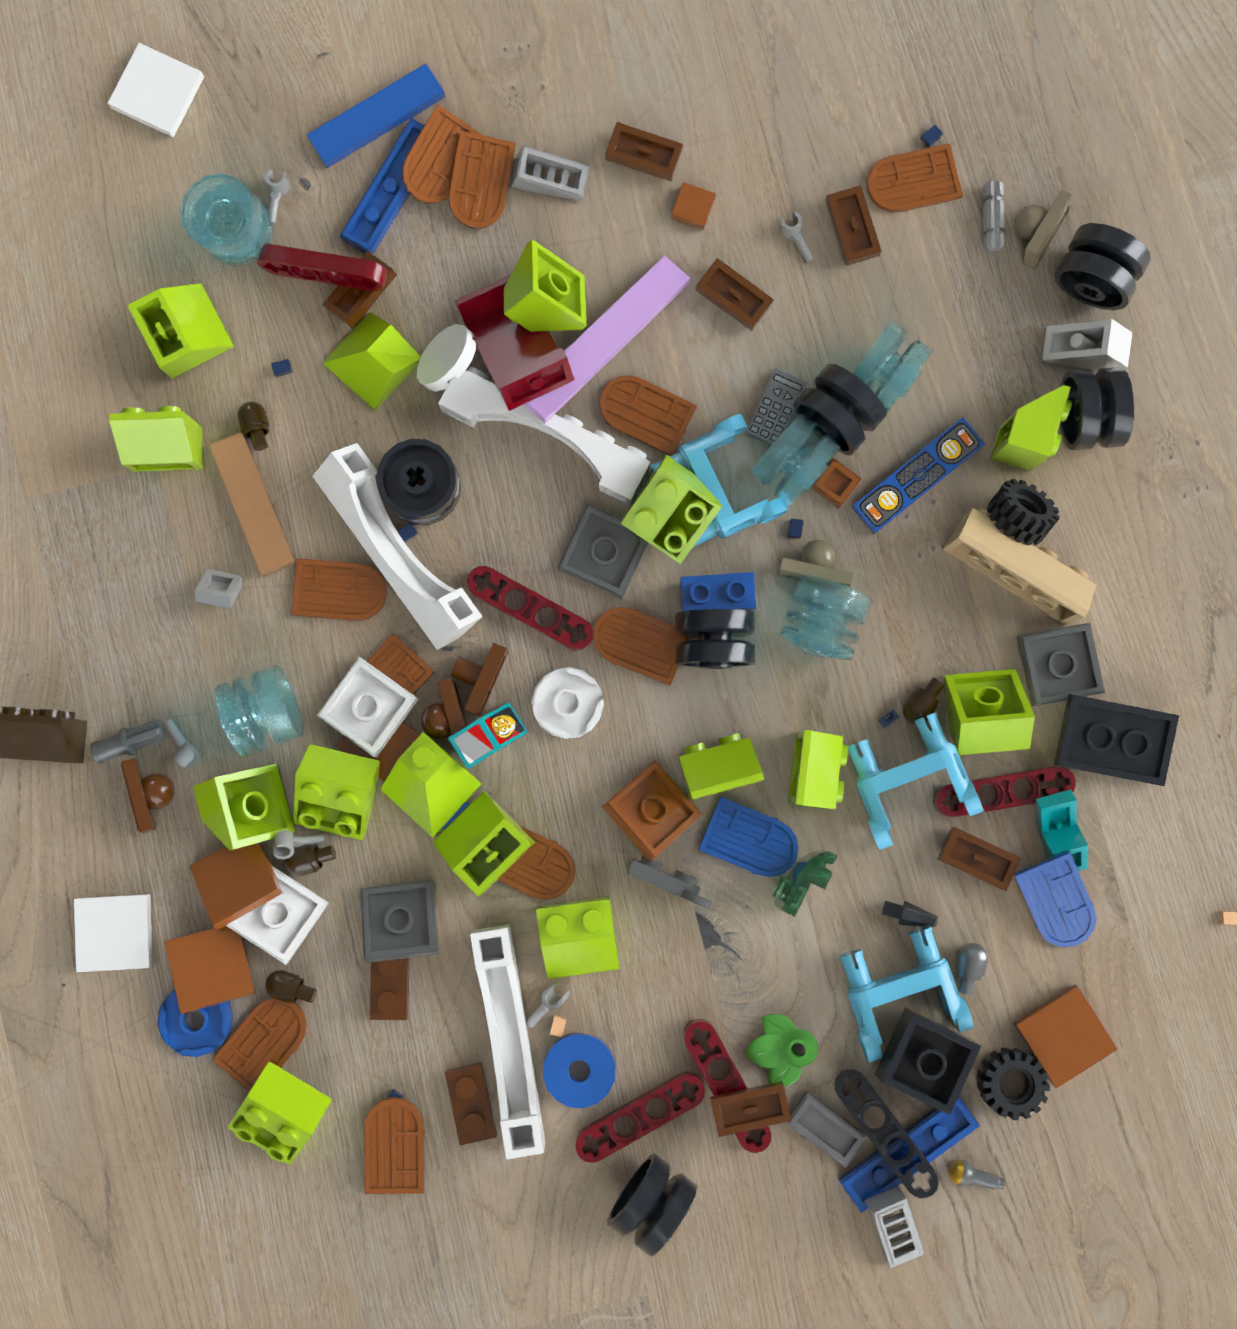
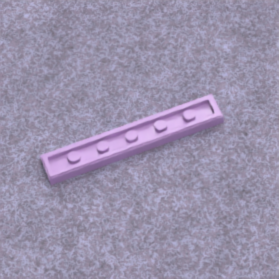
M663 256L564 351L575 380L523 405L545 424L687 287L691 278L670 259Z

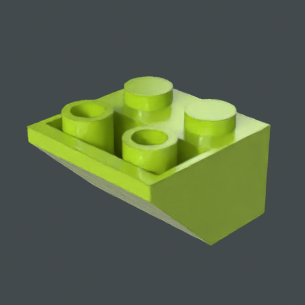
M201 283L159 288L127 305L159 368L171 379L235 347Z
M1063 385L1017 409L1000 425L990 459L1031 472L1041 463L1044 464L1050 455L1054 456L1059 448L1062 437L1060 434H1057L1060 422L1066 420L1071 409L1072 401L1067 399L1071 387Z
M162 406L158 408V412H145L142 408L128 407L123 408L122 413H109V422L121 465L132 472L203 469V427L184 411H181V408Z
M665 455L626 511L621 524L681 564L721 510L722 504L694 473L668 455Z
M309 744L295 774L293 824L338 834L343 837L364 840L378 787L380 761Z
M483 791L433 841V844L452 871L478 897L484 894L535 843L486 791Z
M269 1061L227 1128L233 1131L241 1141L253 1143L265 1150L267 1155L273 1160L291 1165L313 1135L332 1099Z

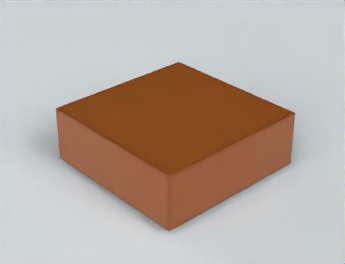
M683 182L671 213V219L704 230L716 199V193Z
M833 458L811 486V489L839 509L862 478Z

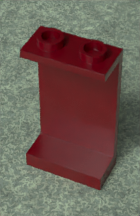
M509 275L455 300V303L466 328L474 335L472 339L476 342V348L508 411H511L575 379L567 356L562 347H557L549 331L531 332L520 324L512 322L508 316L504 315V287L510 277Z

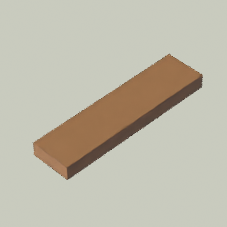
M243 432L209 444L260 575L265 577L296 564L292 550Z

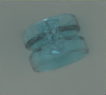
M893 320L881 333L853 372L870 388L876 380L881 383L875 394L885 406L887 413L899 396L901 398L905 396L922 373L920 368L933 352V349L921 340H916L910 344L903 355H900L897 351L907 338V330Z
M804 413L799 415L786 428L750 473L763 486L771 484L782 472L786 474L777 485L775 496L787 507L804 490L807 492L829 467L827 464L841 448V445L829 435L819 437L810 448L806 447L807 443L814 436L817 425Z

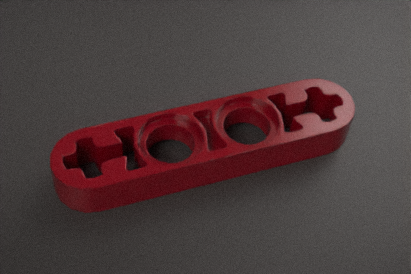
M264 244L257 260L259 267L275 275L373 292L383 290L388 275L387 269L374 261L274 244Z
M478 566L469 573L467 586L470 592L481 601L571 650L581 651L588 648L592 643L593 628L584 618L490 567ZM486 574L491 575L489 581L498 588H500L501 581L507 583L500 591L497 602L492 600L496 595L492 590L484 588L482 592L477 591L478 584L475 582L477 576L483 578ZM512 590L521 591L525 596V603L518 610L509 609L505 604V597ZM543 607L552 608L556 612V621L549 627L540 626L536 621V614ZM563 615L570 618L566 622V625L573 629H577L579 625L585 627L583 631L587 636L585 641L578 640L576 644L570 642L571 634L563 629L561 636L554 634L561 626Z
M1048 767L970 780L976 792L984 784L991 785L996 792L995 800L991 804H981L984 812L1036 804V799L1041 798L1039 782L1054 780V773H1057L1058 778L1065 779V785L1060 786V792L1067 790L1074 792L1076 787L1074 774L1065 767ZM1020 778L1026 779L1031 785L1030 795L1025 799H1019L1013 793V784ZM946 784L935 791L933 804L940 814L947 817L969 815L964 802L954 804L953 811H951L949 806L942 804V799L948 797L947 791L951 790L952 795L957 796L953 784ZM1042 788V797L1058 793L1057 788Z
M695 1019L688 1023L684 1030L686 1047L713 1096L747 1089L743 1078L714 1026L705 1019ZM698 1027L702 1032L709 1030L710 1034L706 1036V1040L711 1050L716 1045L720 1048L718 1051L710 1052L703 1060H700L698 1055L705 1054L701 1044L698 1041L694 1043L690 1041L694 1037L693 1030ZM715 1059H722L729 1066L727 1075L721 1079H715L708 1074V1066ZM769 1126L762 1127L764 1131L760 1133L761 1140L757 1143L752 1138L745 1139L749 1135L748 1131L735 1133L741 1146L750 1153L764 1151L771 1142Z
M685 1071L679 1073L585 1126L576 1137L575 1148L577 1155L588 1163L601 1161L695 1108L702 1102L705 1096L702 1079L693 1072ZM687 1081L690 1085L696 1083L698 1087L694 1089L695 1096L689 1099L684 1094L676 1098L679 1107L673 1109L671 1098L665 1091L671 1089L674 1096L682 1091V1082ZM660 1098L664 1100L667 1105L664 1115L655 1118L646 1112V1104L650 1099ZM628 1116L634 1121L635 1128L632 1133L623 1136L614 1130L613 1124L618 1117ZM607 1125L609 1136L615 1143L610 1145L607 1137L599 1142L598 1152L594 1153L591 1148L584 1150L586 1136L590 1135L593 1140L598 1139L604 1135V1130L601 1127Z

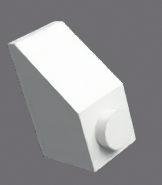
M1113 319L1047 326L1042 361L1091 370L1112 367L1125 368L1128 367L1132 332Z

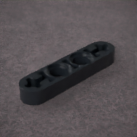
M846 1069L840 1072L834 1083L838 1097L897 1177L913 1196L920 1199L932 1196L937 1191L939 1185L938 1175L865 1076L854 1069ZM847 1076L852 1080L857 1077L860 1079L861 1083L858 1085V1090L864 1098L868 1092L874 1097L864 1102L857 1111L852 1108L853 1104L858 1103L852 1093L844 1095L841 1091L845 1087L842 1080ZM871 1106L881 1108L885 1114L884 1123L878 1128L868 1127L864 1122V1112ZM893 1138H902L908 1144V1152L902 1159L891 1158L887 1153V1144ZM915 1155L920 1158V1161L913 1163L918 1171L922 1174L929 1172L931 1175L927 1179L930 1186L925 1190L920 1186L912 1187L911 1184L915 1181V1178L908 1168H906L903 1174L898 1169L909 1164Z

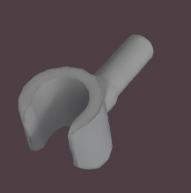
M270 169L265 174V180L270 191L267 222L276 223L281 196L289 191V183L285 172L282 174V180L274 183V175Z
M793 211L792 218L795 226H787L784 219L781 218L780 231L783 237L793 240L804 261L808 263L813 260V257L801 234L802 217L798 212Z
M173 719L165 722V725L176 744L180 747L173 756V759L181 767L191 769L199 760L200 752L186 741Z
M281 830L275 836L273 855L277 859H288L293 856L294 847L324 843V835L294 837L292 832Z
M559 981L553 982L543 992V1002L526 1021L530 1028H533L550 1009L559 1008L569 998L570 991L563 997H558L555 994L554 987Z

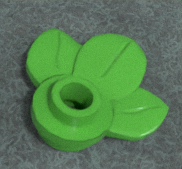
M781 1014L764 1015L762 1017V1024L766 1034L754 1039L745 1050V1054L754 1064L769 1069V1084L782 1081L784 1087L799 1079L803 1066H807L815 1060L818 1054V1042L809 1031L797 1029L789 1017ZM793 1044H803L806 1052L804 1054H797L793 1049Z

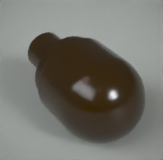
M249 401L242 404L237 413L241 432H243L245 438L251 439L255 451L265 450L268 448L265 435L269 433L270 426L266 411L257 402Z
M932 678L925 689L918 687L916 691L914 690L903 705L905 719L914 725H917L914 721L920 718H924L927 722V716L933 714L938 708L939 700L936 697L943 689L944 684L936 678Z
M316 844L294 848L293 856L285 859V868L294 876L315 873L322 869L323 862L336 859V852L333 845L320 849Z
M285 970L272 972L265 982V989L268 995L286 1003H296L298 999L312 1003L316 997L317 989L304 985L303 978Z

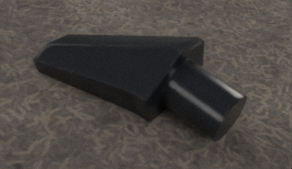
M885 900L882 915L899 919L900 925L936 927L938 916L904 901L903 905Z

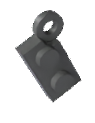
M644 855L641 861L633 858L628 874L681 896L707 909L710 908L712 902L698 895L701 888L694 885L697 878L679 870H676L674 876L661 870L662 863L656 860L649 862Z

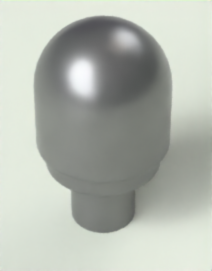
M968 943L959 952L956 974L961 976L958 992L973 995L975 982L982 981V977L986 973L988 953L978 943Z

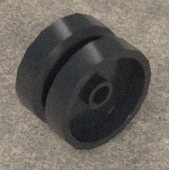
M1098 223L1084 224L1075 232L1068 246L1069 253H1066L1055 271V282L1072 298L1086 305L1112 311L1124 309L1129 304L1136 290V281L1143 276L1150 262V252L1136 237L1119 228Z
M827 364L814 380L816 388H806L795 400L793 406L803 423L823 442L836 451L852 456L866 439L864 431L873 432L887 416V412L879 397L860 378L844 367L836 364Z
M1123 367L1100 368L1095 375L1091 370L1067 371L1063 376L1061 386L1071 387L1067 399L1071 400L1072 404L1066 420L1060 422L1062 437L1067 448L1070 450L1092 449L1097 442L1100 447L1104 448L1125 446L1130 439L1134 422L1133 388L1126 370Z
M408 439L395 444L384 454L377 468V486L381 498L400 519L413 525H431L444 520L454 511L460 499L461 480L453 460L440 445L427 439ZM424 479L426 482L421 487L418 484L415 485L418 480Z
M700 609L675 613L676 633L683 637L698 638V640L684 641L675 646L676 665L699 667L700 669H730L732 667L755 665V645L749 641L733 640V638L749 636L755 632V612L737 609Z
M655 1153L651 1154L635 1171L617 1198L607 1219V1225L622 1236L632 1233L636 1229L634 1237L635 1246L649 1256H654L670 1240L689 1211L698 1189L697 1184L682 1173L669 1179L670 1164Z

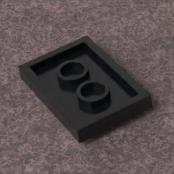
M1068 694L1054 765L1165 786L1179 715Z

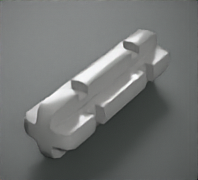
M988 181L983 187V200H985V204H983V232L986 233L983 237V248L987 252L1001 251L1004 247V233H1002V229H1004V201L1001 200L1002 196H1004V185L1001 181Z

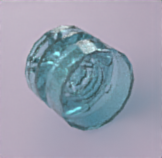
M224 174L207 175L193 183L184 195L180 209L184 229L192 240L220 262L233 266L250 264L258 259L262 246L270 244L273 235V222L267 207L235 177Z
M801 576L792 600L806 610L804 613L788 611L785 618L799 627L783 625L779 635L796 645L797 648L810 654L828 659L852 660L855 651L842 642L856 644L860 637L852 630L846 628V625H863L870 610L872 600L861 592L836 582L813 576Z
M278 665L253 672L251 677L252 691L242 678L234 679L232 687L229 683H222L215 688V701L221 726L235 752L240 757L252 755L254 747L258 751L266 750L268 746L267 732H269L277 744L297 739L304 734L303 721L295 695L288 679Z

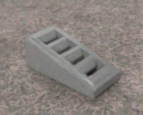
M522 145L517 155L511 187L533 193L582 201L589 166ZM527 165L533 166L532 175L525 174ZM541 167L548 168L545 179L539 178ZM556 170L562 171L559 184L553 182ZM569 173L576 174L573 188L567 186Z
M899 1186L865 1200L890 1268L924 1254L909 1204ZM898 1210L900 1211V1213L895 1216H892L885 1220L882 1219V1217L888 1214H891ZM899 1222H904L903 1225L886 1231V1228ZM903 1233H908V1236L896 1240L892 1243H890L889 1239H892ZM909 1243L912 1244V1247H909L895 1254L893 1253V1250L898 1249Z

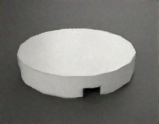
M459 324L449 326L438 333L421 355L417 366L419 382L427 389L436 392L448 388L451 384L447 381L453 376L457 379L462 376L471 363L476 350V342L472 339L473 333L465 326Z
M572 667L556 669L546 674L535 687L532 698L534 716L539 725L552 736L563 739L578 738L590 732L600 720L604 707L602 691L596 680L585 671Z

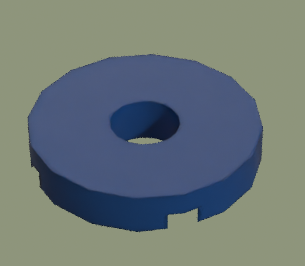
M172 991L166 1000L163 1001L158 1013L157 1025L162 1040L182 1056L199 1057L213 1052L225 1042L232 1029L233 1012L230 1001L199 1009L198 1011L204 1017V1024L201 1029H193L187 1024L186 1018L188 1013L180 1014L176 991Z
M574 1032L561 1037L550 1047L544 1060L543 1078L547 1090L556 1101L571 1108H587L598 1104L609 1094L615 1081L616 1064L612 1051L602 1039L590 1034ZM582 1060L589 1065L590 1073L586 1078L578 1080L570 1075L569 1067L574 1061Z

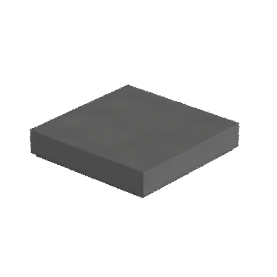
M587 504L557 569L623 599L648 542L623 526L621 519Z
M1090 623L1017 637L1031 707L1065 701L1068 698V694L1086 697L1105 693Z
M433 880L361 888L363 954L366 963L439 954L435 883Z

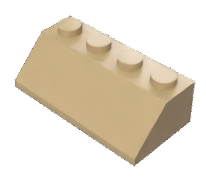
M971 508L964 514L945 544L944 551L1063 625L1086 617L1097 585L1088 580L1089 575L1085 571L1075 566L1067 567L1057 560L1058 555L1048 548L1041 546L1037 548L1032 544L1026 545L1024 540L1021 543L1016 542L1013 535L1007 537L1004 534L1006 531L995 526L997 522L990 520L989 515L991 513H988L985 509L979 508L976 510Z

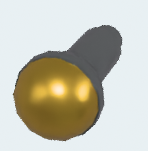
M963 1159L954 1161L948 1169L951 1181L957 1186L975 1184L993 1190H1002L1005 1185L1004 1178L975 1169Z

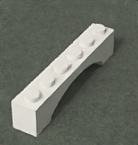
M469 367L458 379L455 376L451 378L449 382L451 385L445 389L438 403L443 413L473 428L478 421H507L543 431L572 448L590 465L600 479L599 491L629 506L632 504L650 470V461L646 460L647 455L643 451L632 446L624 449L614 444L615 439L609 434L600 430L592 433L582 428L583 423L568 414H564L563 418L554 414L544 424L524 405L508 411L496 385L487 380L488 376L474 367Z
M358 443L331 452L312 477L435 648L438 650L461 638L482 618L480 612L462 588L455 590L440 581L421 564L404 543L391 522L381 500L375 480L377 470Z
M506 924L476 929L470 934L492 1047L500 1108V1124L506 1160L544 1153L546 1142L511 926Z

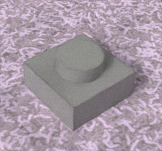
M207 569L195 589V602L231 609L242 589V576Z

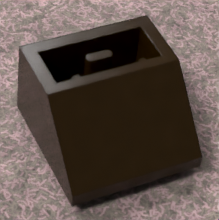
M2 706L0 713V758L83 763L87 720L75 719V712Z

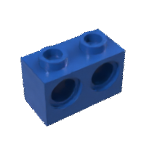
M754 572L683 576L680 578L681 611L737 609L754 612L756 609Z

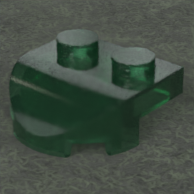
M820 850L809 853L799 859L791 868L787 878L781 876L772 893V896L776 898L774 905L795 917L811 883L824 890L826 889L832 872L826 868V864L833 865L837 859V854L829 850Z

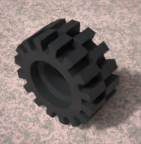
M1016 479L1007 480L988 504L987 512L991 513L989 518L991 521H997L995 526L998 529L1003 528L1006 531L1004 534L1007 537L1013 535L1016 542L1021 543L1024 540L1026 545H1031L1032 543L1037 545L1042 542L1059 520L1060 516L1057 515L1059 510L1057 507H1053L1055 503L1052 499L1045 498L1047 494L1044 491L1040 493L1036 491L1037 486L1033 484L1027 486L1024 480L1019 482Z
M1006 1047L1001 1048L1002 1052L1000 1053L996 1051L991 1052L992 1058L990 1060L984 1058L981 1063L984 1065L983 1070L978 1069L977 1076L980 1078V1082H977V1088L982 1093L980 1096L983 1101L1004 1118L1008 1116L1012 1120H1019V1116L1028 1119L1031 1118L1030 1112L1038 1113L1042 1109L1038 1105L1041 1101L1046 1104L1048 1097L1044 1094L1045 1091H1050V1084L1046 1082V1079L1049 1077L1047 1072L1042 1069L1043 1065L1028 1053L1017 1048L1010 1050ZM1009 1070H1019L1026 1078L1025 1090L1016 1097H1007L1000 1089V1079Z

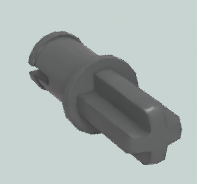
M153 720L132 729L122 728L119 734L91 743V752L98 764L124 754L135 755L138 749L164 740L166 737L165 729L159 720Z

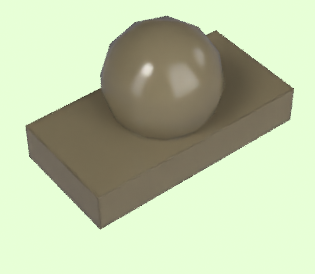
M1061 189L1048 212L1042 206L1033 204L1024 207L1017 214L1015 229L1020 237L1030 240L1025 249L1024 265L1032 269L1038 267L1070 214L1073 194Z
M813 540L803 547L801 561L782 558L776 575L782 578L845 591L851 586L854 573L833 569L836 562V554L833 547L823 540Z

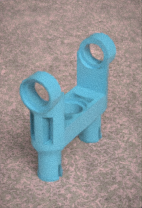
M742 414L734 415L720 422L713 428V431L681 445L678 449L679 453L670 456V458L694 473L722 504L721 510L694 547L716 536L720 539H725L754 524L759 523L761 525L788 511L783 498L780 497L770 502L768 499H765L734 514L706 454L735 441L733 437L748 429ZM661 461L650 465L652 473L656 470Z
M937 713L927 716L932 731H929L924 718L914 721L927 749V752L924 753L925 756L885 772L883 769L879 770L868 739L858 742L863 757H861L856 744L848 746L849 754L859 776L856 779V786L869 816L868 823L879 850L894 845L889 831L892 826L879 794L945 768L960 803L964 801L969 815L973 816L984 812L972 781H969L956 746L952 742H947Z
M931 926L919 928L920 931L918 932L917 930L909 932V937H911L919 960L917 967L876 981L870 978L862 949L851 951L855 966L851 955H848V953L839 956L850 984L847 995L859 1028L857 1034L860 1045L868 1063L883 1058L880 1048L883 1042L871 1009L873 1007L937 987L946 1016L950 1015L958 1033L973 1028V1020L963 997L959 996L948 961L944 957H940Z

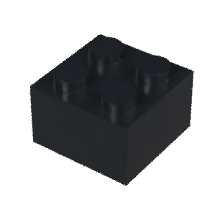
M905 1007L885 1049L883 1058L880 1060L875 1071V1075L882 1083L951 1115L981 1046L971 1038Z

